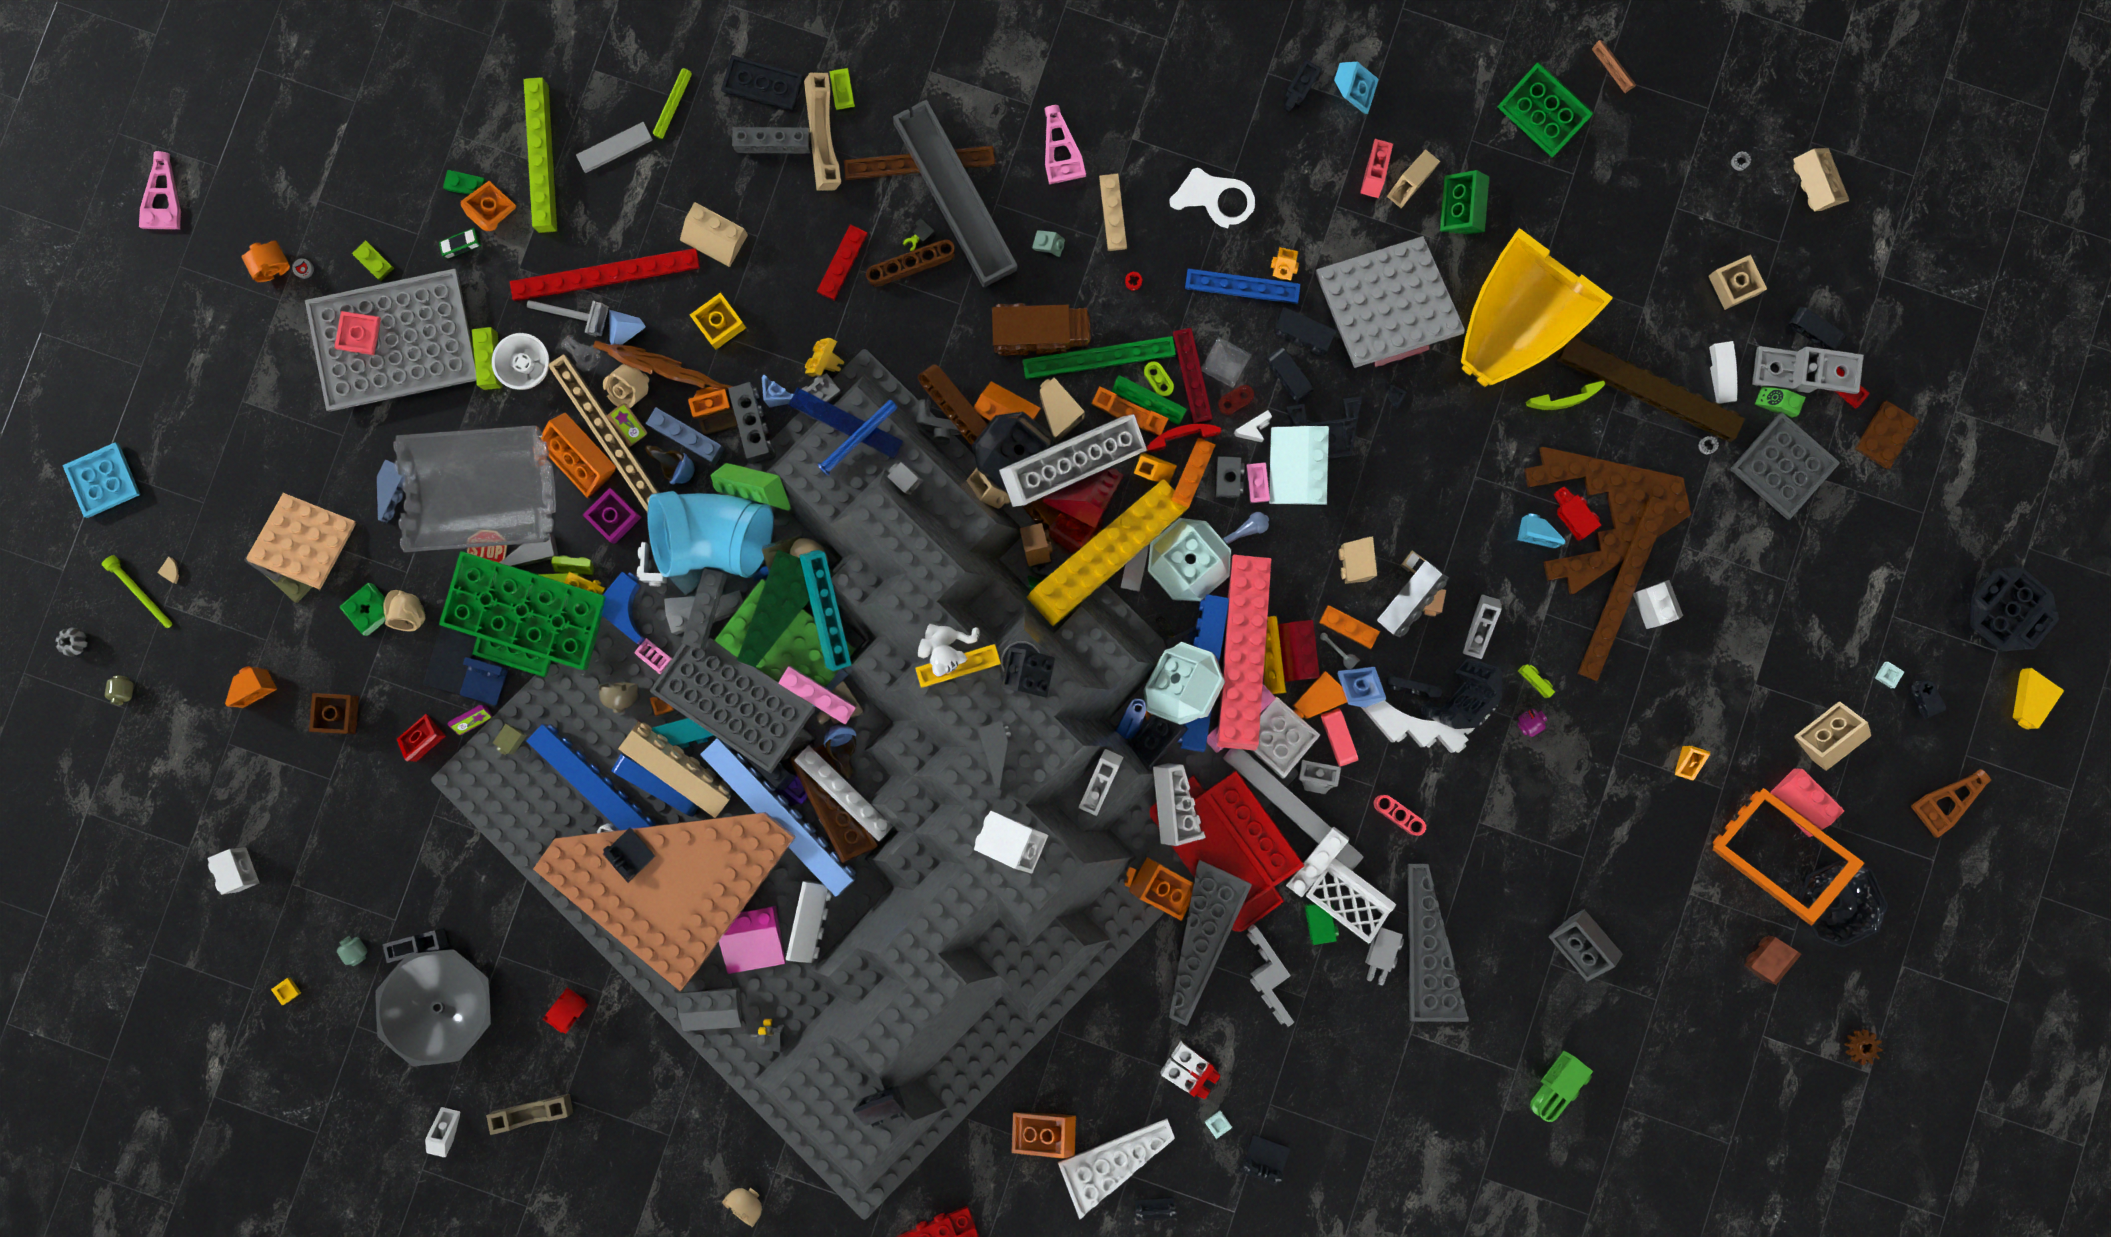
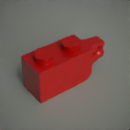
M1565 487L1554 493L1560 505L1557 514L1578 541L1584 539L1601 526L1599 517L1596 513L1589 510L1587 507L1588 503L1583 497L1574 496Z

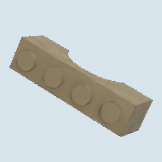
M565 1094L493 1111L486 1115L490 1135L536 1122L566 1118L573 1114L570 1094Z

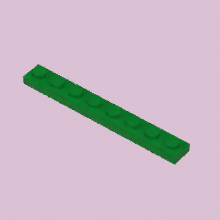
M1173 336L1024 359L1023 365L1027 380L1174 357L1176 353Z

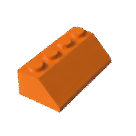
M566 413L549 420L536 443L587 498L607 482L616 469L612 461L608 459Z

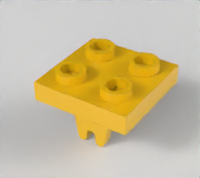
M826 338L816 342L813 348L814 355L808 359L805 365V374L814 377L821 376L824 369L832 372L841 370L837 365L844 364V361L832 352L837 341L832 338Z

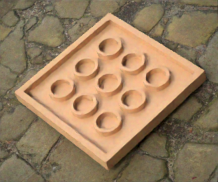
M283 493L246 559L251 563L321 589L356 523L351 519Z

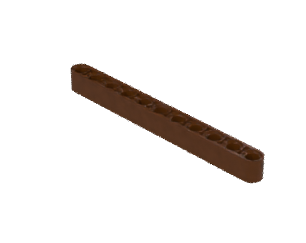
M933 364L918 375V380L972 446L987 424L942 369ZM1045 496L1028 504L1021 505L1036 524L1042 523L1043 529L1048 530L1050 537L1066 525V520L1058 509L1043 502Z

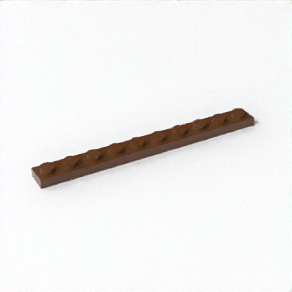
M1650 496L1577 674L1598 681L1670 506L1669 502Z

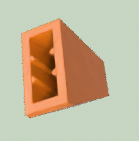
M1325 671L1292 706L1295 708L1294 712L1300 718L1305 717L1308 719L1346 703L1347 699L1342 686Z

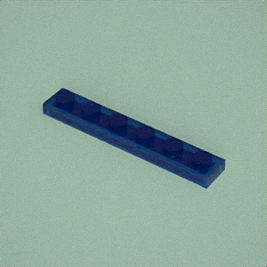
M797 387L788 404L849 437L865 423V421ZM875 428L861 443L895 459L903 441L879 428Z

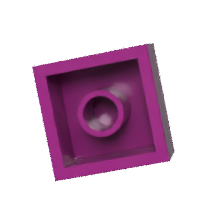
M611 488L583 514L613 544H616L642 518Z

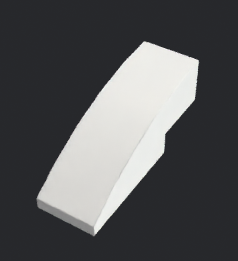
M1730 341L1714 344L1709 349L1713 365L1710 367L1716 402L1719 404L1737 401V366L1734 343Z

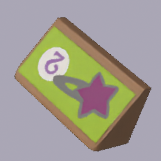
M626 403L617 406L606 416L628 447H631L647 435V431Z

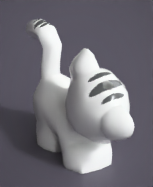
M929 624L925 633V639H922L920 642L918 657L925 658L932 654L930 663L936 676L952 672L959 664L966 662L967 657L962 651H956V649L949 645L956 639L967 644L974 643L980 637V630L975 627L972 629V635L968 636L948 626Z

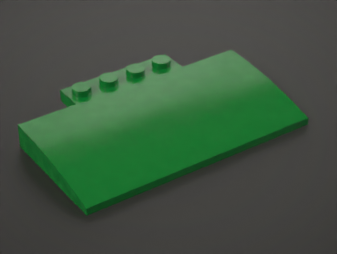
M460 551L439 625L476 636L477 640L473 655L542 677H547L551 660L580 670H588L606 596Z

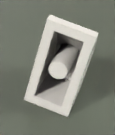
M441 1107L425 1139L427 1153L441 1157L447 1156L454 1141L460 1111Z

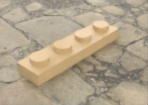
M1118 174L1099 176L1108 251L1127 249Z

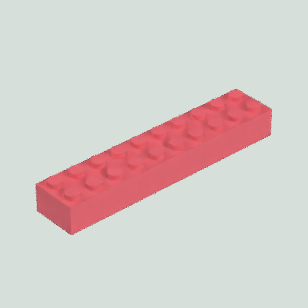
M1233 555L1231 559L1228 590L1229 603L1226 616L1222 669L1225 683L1220 695L1217 747L1256 751L1259 745L1271 558Z

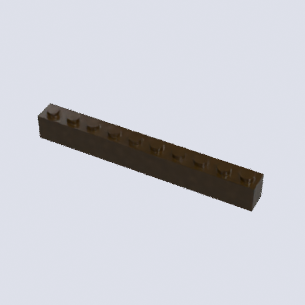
M1574 336L1563 346L1557 361L1596 380L1604 381L1605 384L1727 442L1735 440L1745 418L1740 417L1738 412L1728 411L1719 403H1711L1700 394H1692L1683 386L1671 384V381L1666 378H1658L1649 370H1641L1630 361L1624 362L1618 359L1619 357L1616 354L1605 353L1601 351L1599 346L1586 344L1580 337Z

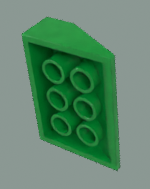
M1540 62L1534 65L1498 105V108L1552 158L1595 114Z

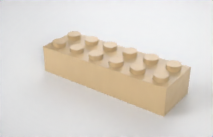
M638 721L618 749L716 818L730 800L733 792L731 786L725 780L721 781L712 770L700 766V762L697 759L686 756L680 747L672 746L668 743L666 737L651 731L652 728L648 724Z

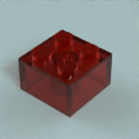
M1061 512L1049 527V537L1075 554L1103 530V519H1100L1094 528Z

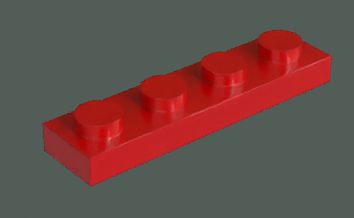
M853 225L849 226L817 293L835 301L868 235L867 232Z

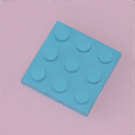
M115 442L63 465L85 518L94 516L140 495L119 443Z

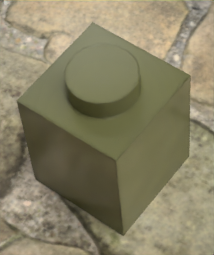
M505 724L493 741V744L498 746L496 750L504 755L507 753L515 754L527 734L512 724Z

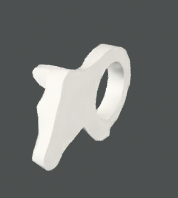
M1195 168L1191 170L1179 190L1170 198V206L1181 210L1187 206L1204 205L1215 223L1228 228L1230 224H1239L1253 213L1255 196L1252 189L1243 181L1213 177L1200 168ZM1227 188H1238L1246 195V210L1237 217L1224 215L1218 207L1219 195Z

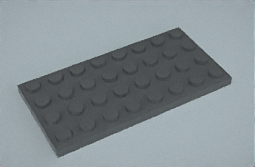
M708 638L705 650L682 644L650 692L769 773H772L816 707L778 684V682L757 668L736 661L737 657L711 638Z

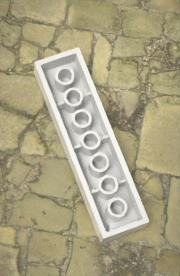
M1133 414L1120 417L999 471L1012 506L1015 507L1028 504L1140 454L1147 449Z

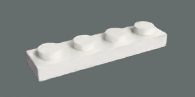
M1333 827L1304 862L1305 866L1292 876L1286 886L1300 897H1303L1347 844L1349 838Z

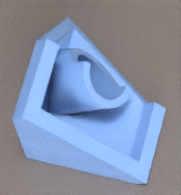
M609 310V341L611 344L623 345L646 327L638 317Z
M763 375V399L769 407L795 403L798 400L794 394L785 391V388H782L774 381H770L767 376Z

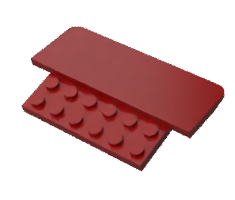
M1237 770L1206 791L1195 775H1192L1188 778L1190 785L1189 793L1191 798H1194V810L1200 818L1201 823L1199 826L1201 831H1204L1206 838L1178 846H1171L1194 878L1200 859L1252 883L1232 927V930L1241 932L1284 902L1283 897L1275 886L1303 868L1305 864ZM1155 802L1151 806L1149 813L1159 828L1157 802Z

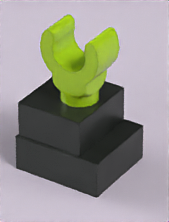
M921 218L915 223L917 228L913 231L914 236L903 242L904 246L908 243H913L910 251L917 249L919 241L926 245L936 235L934 230Z

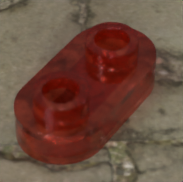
M1241 385L1222 396L1218 403L1219 410L1223 414L1230 415L1248 405L1254 398L1253 389L1248 385ZM1241 393H1246L1247 398H1241ZM1228 402L1231 404V407L1226 408L1224 404Z

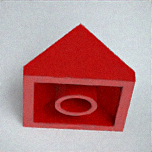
M425 714L398 737L397 741L404 759L417 762L446 736L433 720Z

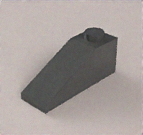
M1003 721L978 728L996 788L1001 787L1009 742L1007 737L1011 736L1008 724L1004 725Z

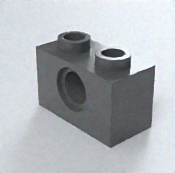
M1217 458L1215 497L1238 498L1240 493H1243L1244 483L1240 482V475H1244V463H1241V458ZM1227 473L1233 474L1235 481L1228 482L1225 479V475Z

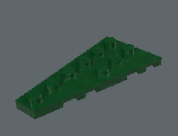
M777 550L736 661L756 667L810 600L799 557Z

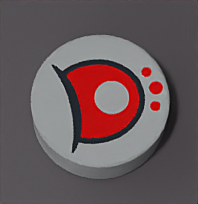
M298 259L294 262L293 272L296 276L305 279L313 274L314 267L310 261Z

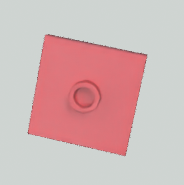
M341 311L334 348L336 350L375 355L381 318Z

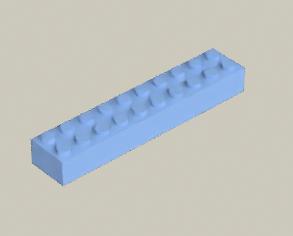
M717 738L700 754L756 814L768 813L796 836L789 848L835 897L842 894L857 879L855 876L856 871L850 865L846 866L842 863L837 852H833L828 848L830 844L823 837H818L814 833L816 829L810 823H804L801 819L803 817L797 809H791L788 806L789 801L782 794L778 795L774 791L776 788L769 781H764L761 777L762 774L755 767L748 764L749 761L741 753H738L734 748Z

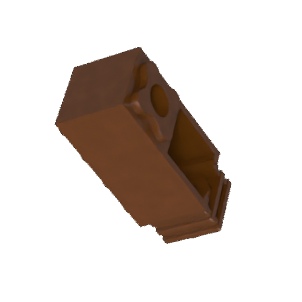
M1024 303L1013 305L998 304L996 307H992L994 353H998L999 356L1028 355V352H1036L1038 355L1062 354L1070 351V347H1088L1090 342V314L1087 312V308L1074 309L1069 308V305L1027 306Z

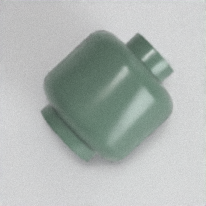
M348 936L339 942L341 946L338 947L337 954L345 965L355 966L366 959L367 948L360 938L354 937L351 939Z

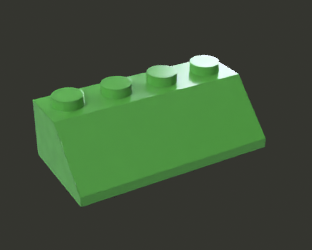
M728 463L710 475L713 487L717 492L785 510L791 509L779 475Z

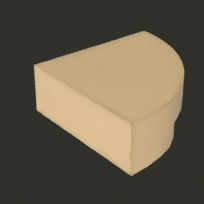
M168 557L158 573L175 584L179 579L177 562L173 558Z

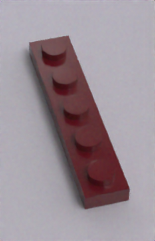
M1192 328L1173 331L1193 424L1211 421L1212 414Z

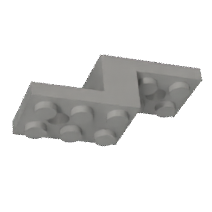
M1759 346L1756 349L1752 385L1810 393L1816 389H1825L1857 394L1860 389L1863 355L1812 347H1804L1796 352ZM1772 363L1778 365V373L1771 371L1770 366ZM1837 367L1844 369L1845 374L1843 377L1837 374Z
M1252 924L1247 928L1249 933L1246 935L1255 946L1259 945L1260 949L1258 952L1266 963L1250 973L1253 977L1250 981L1258 992L1262 990L1264 995L1261 997L1269 1008L1273 1007L1275 1009L1272 1013L1280 1024L1285 1023L1289 1027L1294 1021L1272 989L1291 975L1259 929Z

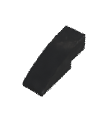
M445 928L383 944L387 963L404 959L408 954L431 952L449 947Z

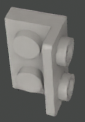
M826 373L815 378L814 383L809 387H803L799 391L797 398L812 415L839 395L841 391Z

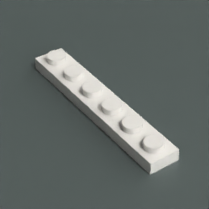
M810 746L794 760L878 841L893 827Z

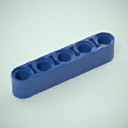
M620 754L611 770L616 775L688 816L693 817L699 808L695 803L624 754Z

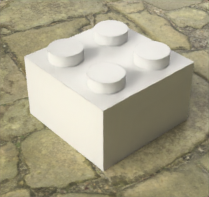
M247 848L228 849L208 858L209 870L214 874L216 879L215 886L221 895L240 892L259 884Z

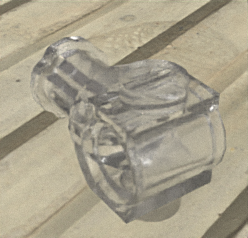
M568 335L560 346L562 350H567L572 354V359L577 362L575 366L583 372L586 370L590 371L599 363L601 351L593 348V345L588 347L585 344H579L572 335ZM587 355H592V359L589 362H584Z

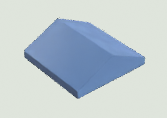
M1375 667L1338 671V676L1349 705L1366 708L1386 700Z

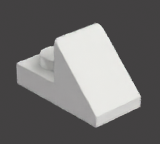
M1267 410L1236 429L1234 432L1235 436L1263 442L1264 439L1257 428L1263 429L1270 424L1269 420L1272 417L1270 412Z

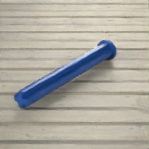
M889 400L823 463H818L820 469L829 476L830 471L897 409L896 403L893 400Z

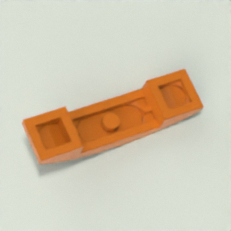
M1099 386L1091 403L1092 405L1116 418L1134 414L1140 429L1158 436L1162 434L1168 421L1167 417L1137 406Z

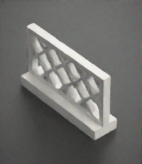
M1336 858L1332 860L1318 877L1306 895L1311 901L1368 944L1371 943L1388 914L1396 906L1393 901ZM1327 872L1333 876L1334 884H1326L1324 876ZM1345 885L1348 887L1350 895L1342 896L1340 886ZM1336 887L1338 897L1329 898L1327 888ZM1323 888L1325 898H1317L1313 895L1314 891ZM1361 897L1364 899L1366 907L1357 908L1355 898ZM1351 898L1353 909L1345 910L1343 899ZM1338 900L1340 911H1334L1331 908L1330 901ZM1372 909H1377L1383 914L1380 919L1373 920ZM1367 910L1369 921L1361 922L1358 911ZM1354 912L1356 922L1350 923L1347 920L1346 913ZM1370 924L1371 933L1369 936L1363 932L1361 925Z

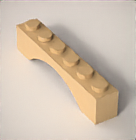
M809 73L804 84L817 190H836L841 184V178L830 132L828 73Z

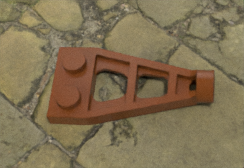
M1979 769L1967 778L1926 794L1911 805V807L1934 837L1938 838L1956 824L1983 788L1991 782V779L1985 771ZM1966 786L1970 794L1961 801L1954 792L1960 787ZM1947 796L1955 803V808L1949 815H1945L1937 805L1939 799Z

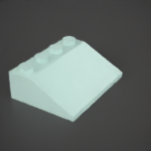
M1329 426L1271 427L1269 504L1327 505Z

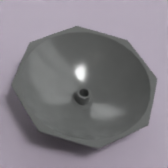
M455 950L406 955L376 990L378 1038L411 1066L460 1061L491 1025L488 978Z

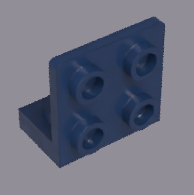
M465 657L463 665H467L468 669L460 695L497 705L508 669Z

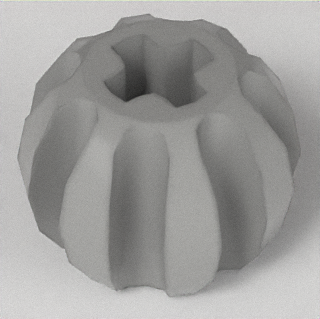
M77 628L63 629L59 632L60 636L56 637L55 642H58L56 646L58 651L63 652L66 656L81 654L83 647H87L88 643L85 642L86 635Z

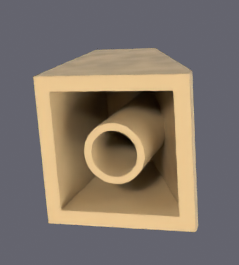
M1053 378L1051 381L1047 379L1040 386V399L1051 435H1053V441L1057 443L1084 420L1085 411L1060 383Z

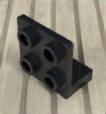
M1009 647L1001 688L1046 698L1048 696L1055 657Z

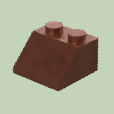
M1768 935V937H1764L1759 942V948L1748 955L1744 966L1762 981L1777 985L1801 954L1778 938Z

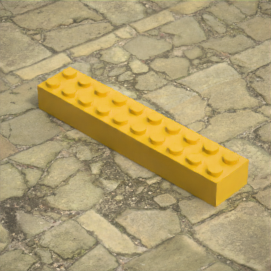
M1164 479L1161 480L1038 584L1026 598L1052 626H1055L1180 518L1188 508L1171 501L1175 490Z

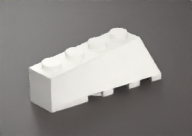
M1172 763L1154 766L1161 844L1178 846L1206 838L1204 831H1201L1199 826L1201 823L1200 818L1194 810L1195 802L1189 793L1190 785L1184 766Z

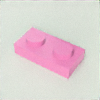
M1266 463L1246 465L1250 503L1270 501Z

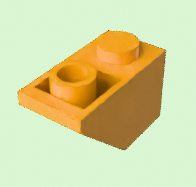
M1142 452L1134 468V474L1152 481L1160 482L1164 479L1167 483H1170L1177 465Z

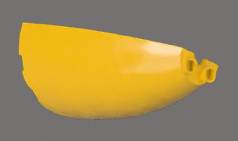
M1520 228L1499 256L1483 284L1473 308L1465 337L1461 363L1464 366L1461 369L1468 375L1474 374L1478 377L1477 381L1484 387L1517 375L1555 353L1586 327L1613 298L1582 274L1580 277L1576 276L1549 256L1550 250Z

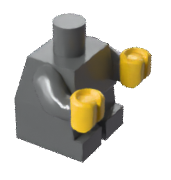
M764 1019L763 1025L766 1027H759L758 1034H751L750 1040L751 1042H757V1047L760 1049L780 1052L785 1044L784 1026L779 1025L777 1028H773L772 1019Z

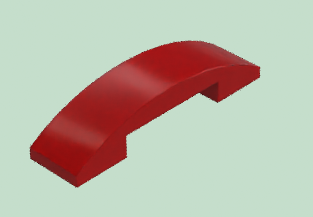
M1190 424L1173 428L1155 438L1146 447V453L1165 449V441L1198 432H1200L1201 439L1220 435L1221 427L1209 424Z

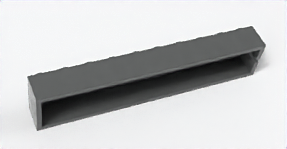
M927 99L912 107V118H910L909 109L893 116L894 126L983 288L1017 271V264Z

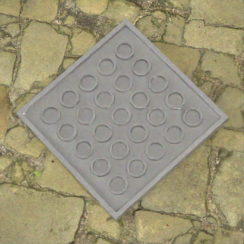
M1424 236L1316 270L1317 279L1354 368L1464 334L1465 329Z

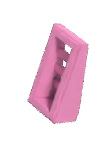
M647 638L634 652L660 675L672 660L670 656ZM649 647H652V648L648 651V653L644 656L643 654L645 653V651H646ZM657 651V653L653 656V658H652L651 660H649V659L651 658V656ZM663 656V658L659 661V663H658L657 665H655V664L657 663V661Z

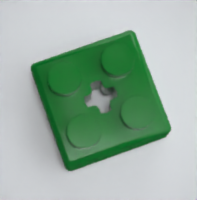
M372 583L364 585L340 605V609L362 635H370L386 621L383 609L385 597ZM366 606H370L369 613L365 612Z

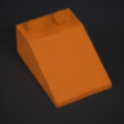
M1147 857L1128 891L1142 901L1182 920L1190 906L1194 883Z
M1013 1113L1012 1153L1055 1158L1075 1156L1076 1116L1046 1113Z

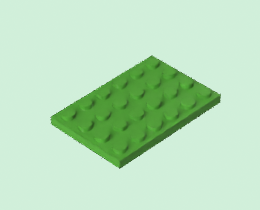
M763 578L714 640L736 657H738L766 581ZM802 609L755 668L779 683L788 666H792L822 686L827 687L840 669L832 671L826 668L814 616L805 609ZM846 641L850 657L856 648Z

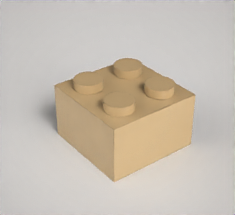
M1751 255L1717 269L1709 275L1725 310L1753 298L1767 289Z

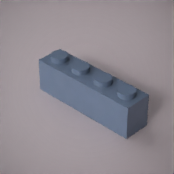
M656 407L646 422L650 428L714 465L717 464L725 450L722 445Z

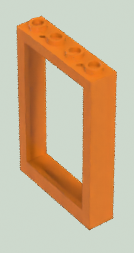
M1763 788L1761 792L1756 791L1750 798L1752 802L1748 807L1744 805L1737 813L1739 815L1736 821L1731 820L1725 827L1726 833L1723 836L1719 834L1713 841V851L1812 926L1861 869L1864 862ZM1764 800L1848 861L1847 865L1809 909L1726 847L1727 843Z

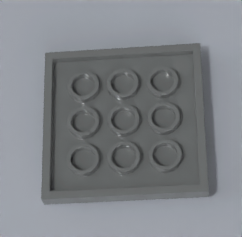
M1781 412L1730 470L1789 520L1840 462Z

